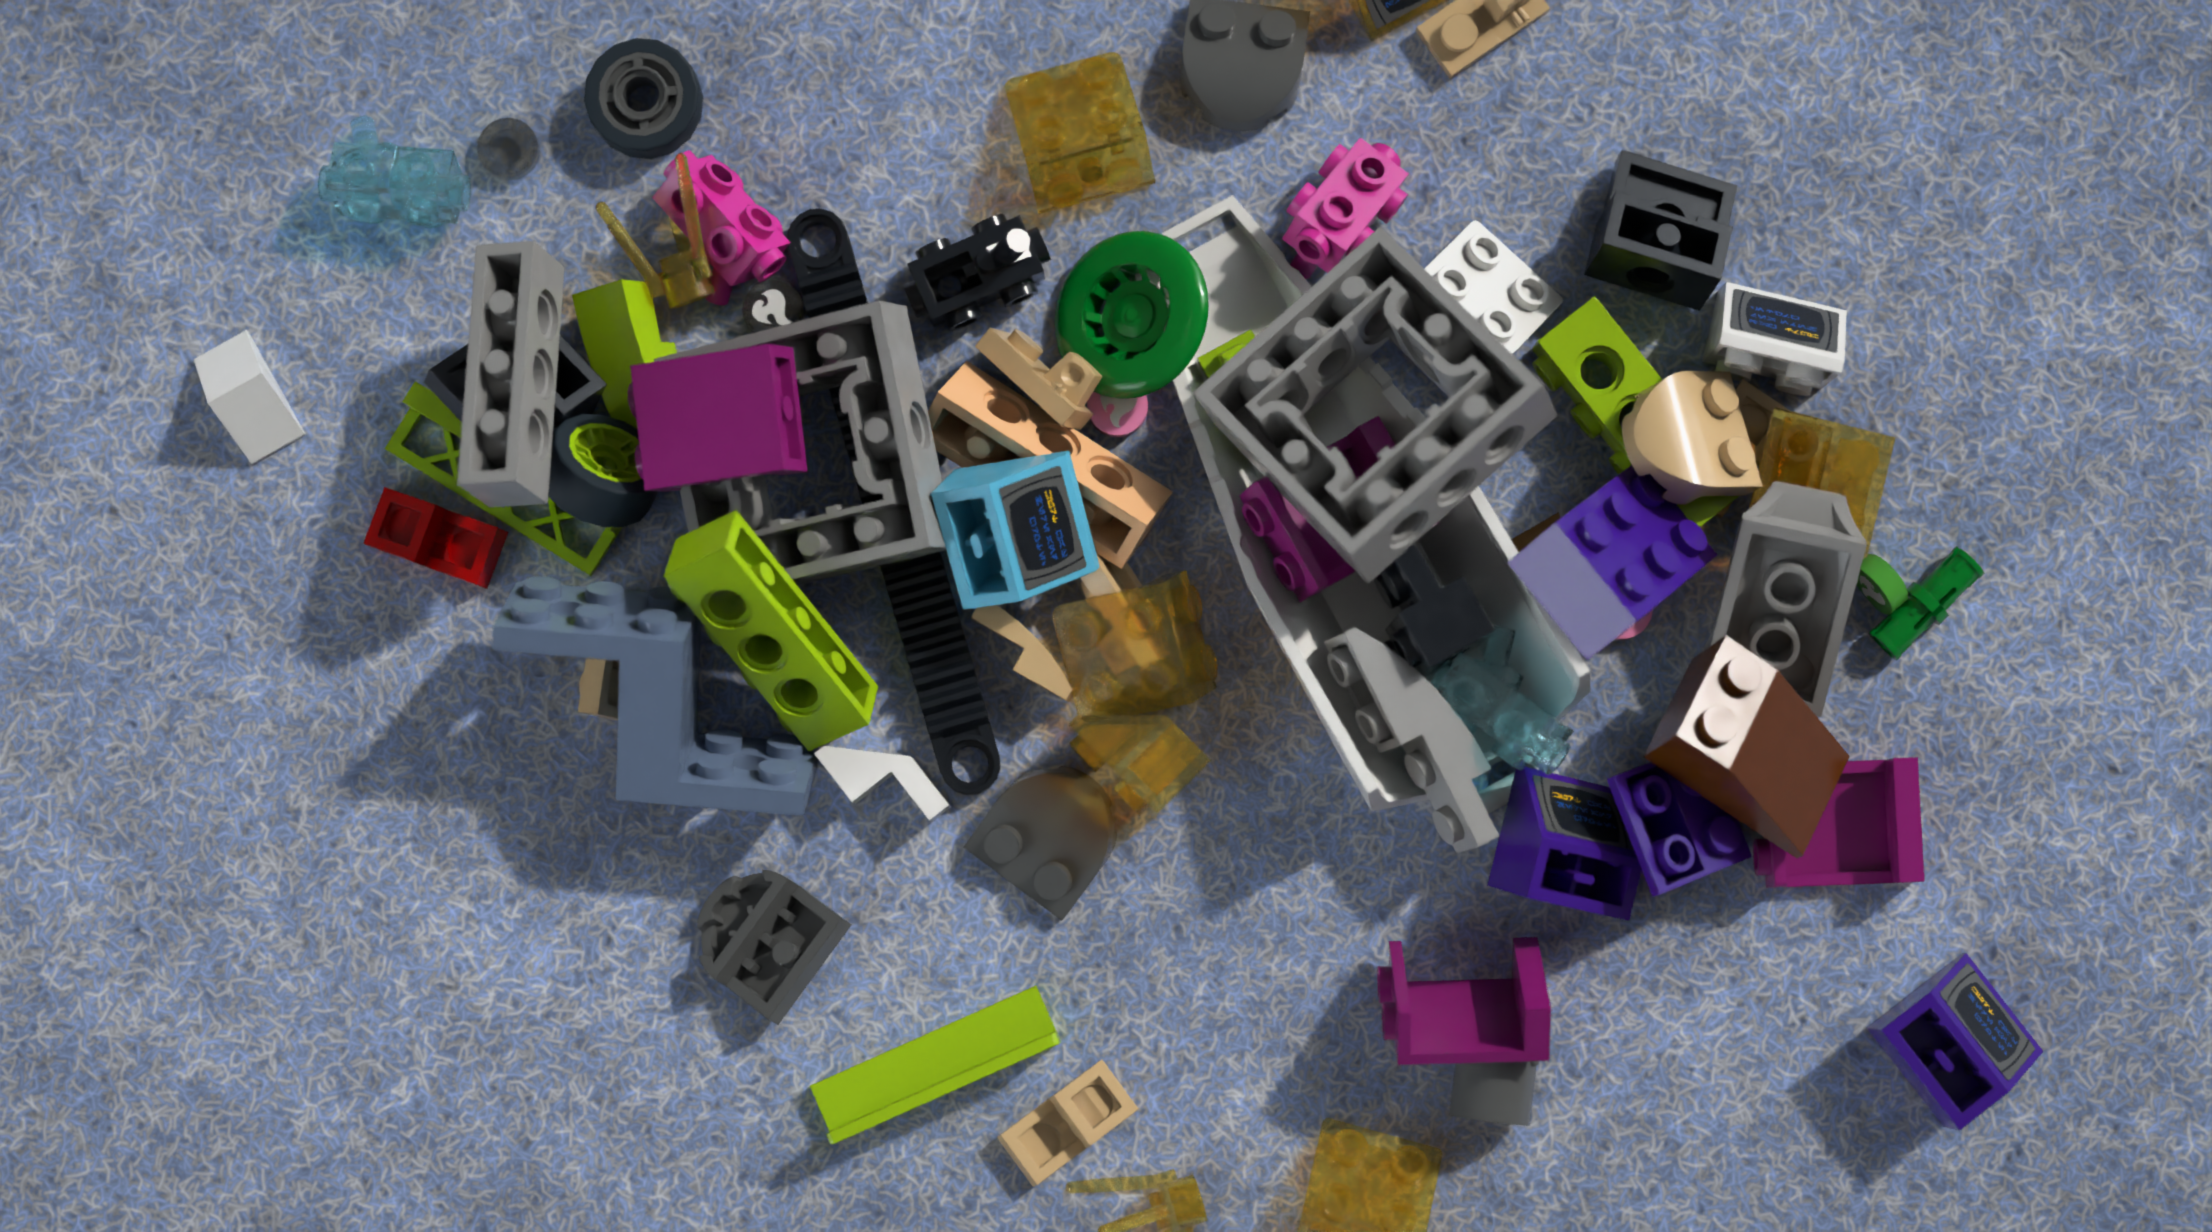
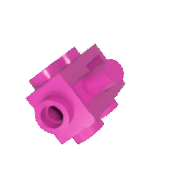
M1361 137L1350 150L1339 144L1318 172V174L1325 178L1323 183L1317 189L1307 182L1287 208L1286 212L1294 217L1282 240L1296 250L1297 254L1290 265L1297 269L1305 279L1311 277L1317 266L1326 273L1332 270L1375 232L1370 227L1377 218L1387 224L1408 197V194L1400 189L1409 173L1400 167V158L1392 148L1382 143L1370 145Z
M691 150L681 153L669 163L663 173L667 179L652 198L700 251L702 259L713 266L705 293L707 301L716 305H727L734 285L755 278L759 282H763L773 276L784 265L787 258L783 252L791 242L783 235L780 221L766 209L757 205L744 191L743 182L736 172L722 162L717 161L713 155L698 159Z

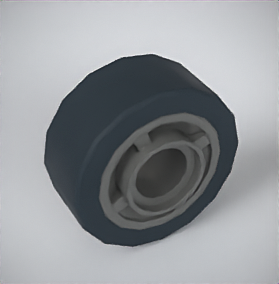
M634 38L613 45L596 59L586 78L584 103L591 124L611 148L628 157L654 159L675 152L692 137L701 120L703 94L693 67L677 49L659 40ZM647 85L659 90V99L650 110L638 112L629 108V97L638 87Z

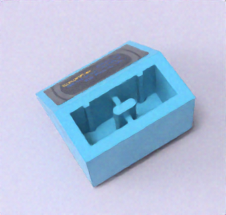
M1069 451L954 469L931 493L963 610L1019 602L1095 572L1100 567Z

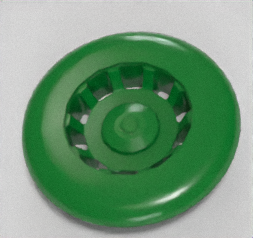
M1130 231L1108 237L1097 243L1075 263L1059 292L1055 309L1054 328L1056 343L1061 357L1063 358L1069 352H1073L1089 362L1102 375L1100 382L1093 391L1102 396L1129 399L1142 397L1163 388L1188 366L1196 354L1205 333L1209 302L1206 282L1199 265L1181 244L1170 237L1155 232ZM1140 273L1142 280H1136L1135 275ZM1121 282V286L1112 292V289ZM1105 300L1106 303L1102 314H1099L1100 308ZM1100 327H1103V337H1100L1098 329ZM1114 348L1118 349V352L1110 354Z

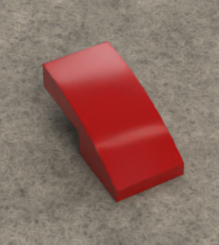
M384 487L363 544L488 589L509 532L449 511L436 504Z

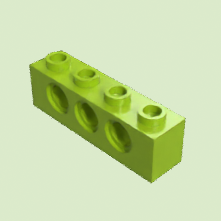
M1594 296L1535 343L1532 351L1538 358L1532 362V365L1542 381L1552 391L1562 387L1573 400L1576 406L1570 410V413L1584 433L1591 439L1600 434L1615 454L1609 457V462L1619 475L1632 465L1624 446L1622 428L1619 422L1620 412L1622 409L1634 407L1637 400L1634 396L1661 381L1662 378L1596 296ZM1588 360H1598L1604 363L1611 372L1610 386L1604 389H1594L1588 386L1581 376L1582 363ZM1701 496L1686 505H1676L1689 520L1701 527L1739 496Z
M737 510L676 538L664 573L671 592L678 600L685 602L704 624L706 633L712 642L723 647L740 668L746 683L761 693L776 711L781 725L788 732L794 733L805 748L811 751L869 725L878 685Z

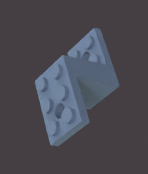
M547 576L530 577L524 580V582L517 581L493 625V650L619 661L616 800L804 816L817 770L818 758L814 753L819 750V747L808 751L795 735L777 734L770 736L768 739L742 737L739 732L730 729H715L706 734L697 733L701 621L685 602L678 600L673 595L669 587H656L648 592L623 590L620 584L607 581L593 582L586 587L561 585L558 579Z

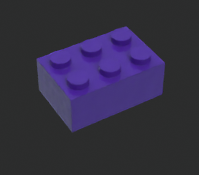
M1632 465L1556 521L1507 562L1587 661L1638 622L1718 555L1708 544L1703 530L1695 522L1689 520L1675 503L1662 498L1666 489L1651 474L1639 476Z

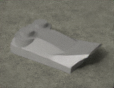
M1776 481L1771 484L1756 504L1742 514L1711 635L1704 647V650H1706L1727 635L1778 669L1817 717L1822 716L1867 546L1866 539L1857 528L1851 516L1845 496L1839 493Z

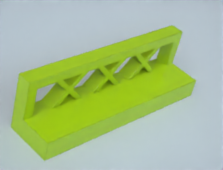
M415 381L402 401L410 409L384 449L592 577L622 527H605V530L585 559L565 545L560 522L575 517L567 512L558 514L557 505L549 496L548 506L551 516L526 522L514 515L513 506H504L505 509L503 507H488L457 485L460 449H455L452 434L461 439L462 422L431 390ZM425 416L442 427L448 452L422 458L405 448L404 444L421 417ZM450 460L453 477L433 464ZM553 524L556 540L535 527Z

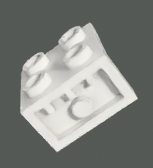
M1472 221L1424 268L1512 354L1526 342L1563 302L1562 297L1478 221Z

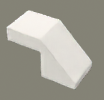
M823 746L814 753L852 803L857 804L894 775L929 821L933 822L951 808L947 800L911 756Z

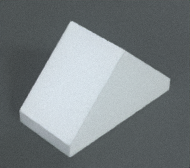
M248 330L239 333L193 359L207 403L252 465L306 435Z

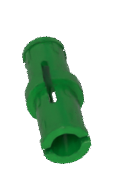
M1956 546L1929 576L1919 584L1913 582L1907 588V601L1868 633L1869 636L1891 658L1897 661L1933 623L1940 625L1949 616L1946 610L1967 588L1985 574L1983 569L1969 554Z

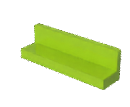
M1035 985L812 1084L810 1088L828 1127L829 1132L826 1133L830 1145H833L1060 1044L1061 1040L1039 989Z

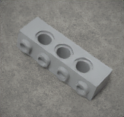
M535 241L476 245L457 485L488 507L548 504L565 267Z

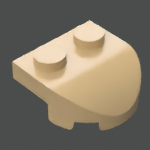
M1680 371L1634 396L1637 400L1633 410L1622 421L1624 446L1636 473L1639 476L1651 474L1666 489L1662 495L1663 499L1675 504L1686 505L1701 496H1746L1763 487L1755 461V453L1750 444L1739 405L1738 394L1734 388L1730 372Z

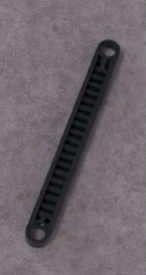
M821 208L809 209L799 214L790 224L787 239L791 242L788 248L808 318L867 304L868 300L850 238L842 220L833 212ZM814 225L827 226L834 231L836 236L834 248L823 257L810 256L802 249L801 240L803 234ZM841 386L829 390L855 477L852 462L858 460L849 415L842 413L839 398ZM855 477L862 504L884 500L883 494H873L864 490L858 484ZM941 552L882 565L880 568L940 773L945 783L955 792L964 795L981 794L989 790L998 780L1001 770L1000 755ZM965 747L980 749L988 759L986 774L976 782L968 783L961 781L953 771L952 763L954 756Z

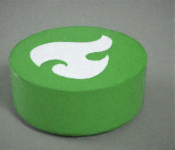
M1865 554L1856 586L1878 611L1890 615L1907 601L1908 591L1899 574L1884 559L1875 554Z

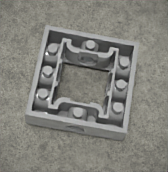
M1381 227L1373 232L1193 392L1213 424L1264 476L1271 480L1273 486L1368 584L1557 417L1544 384ZM1390 339L1449 399L1440 407L1436 404L1426 411L1428 418L1392 450L1386 446L1378 454L1380 460L1357 480L1343 455L1335 447L1329 451L1317 439L1303 415Z
M879 300L654 359V362L763 344L792 347L799 397L841 386L839 391L842 413L849 415L858 460L852 462L858 484L864 490L873 494H883L884 500L857 506L837 504L825 507L826 514L805 519L779 518L773 520L765 475L681 487L680 493L688 533L737 510L797 585L946 550L931 493L942 483V477L907 306Z

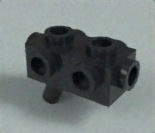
M998 214L975 224L971 228L973 235L952 245L949 238H943L918 249L915 252L917 260L907 264L913 280L903 284L916 317L919 318L928 314L934 327L946 323L948 330L954 331L981 319L982 314L979 307L1000 298L1005 307H1009L1035 296L1038 293L1035 283L1045 279L1044 269L1041 264L1051 261L1038 228L1035 227L1026 231L1020 215L1007 220L1005 214ZM945 277L957 278L962 286L961 291L954 297L946 298L941 296L938 292V285Z

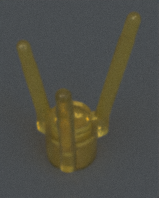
M683 153L675 156V164L688 237L669 217L678 253L658 261L662 272L657 274L608 205L603 201L596 204V211L645 280L651 299L665 296L670 310L697 302L716 293L710 279L713 273L705 254L688 161Z
M1174 1169L1155 1175L1070 1181L1066 1184V1191L1069 1193H1098L1143 1189L1158 1190L1157 1192L1147 1194L1150 1205L1149 1209L1100 1225L1097 1232H1124L1155 1222L1158 1230L1168 1228L1163 1232H1193L1192 1226L1208 1221L1194 1175L1191 1174L1177 1178Z

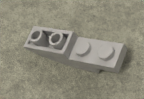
M1355 627L1326 640L1324 643L1330 653L1327 656L1329 669L1338 684L1344 688L1347 687L1358 709L1356 710L1355 717L1360 731L1370 743L1376 744L1380 753L1401 745L1403 746L1407 754L1404 758L1406 770L1412 781L1419 788L1425 790L1435 810L1432 815L1433 822L1441 838L1446 843L1453 845L1456 853L1478 848L1499 837L1472 782V779L1492 768L1475 738L1436 688L1412 665L1410 666L1406 660L1380 641Z

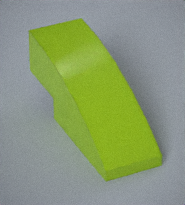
M620 279L573 294L572 298L590 366L607 383L602 398L610 417L624 421L638 429L637 420L633 416L628 403V387L632 382L630 366L654 362L655 358L675 354L677 351L675 343L661 342L650 282Z

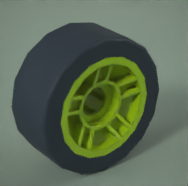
M581 414L564 420L552 436L548 496L560 509L580 521L600 527H626L640 522L650 510L658 491L645 490L644 480L639 476L636 469L635 450L639 444L638 429L624 421L605 415Z

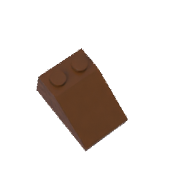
M1726 635L1691 660L1643 757L1798 859L1804 855L1850 756L1778 669Z

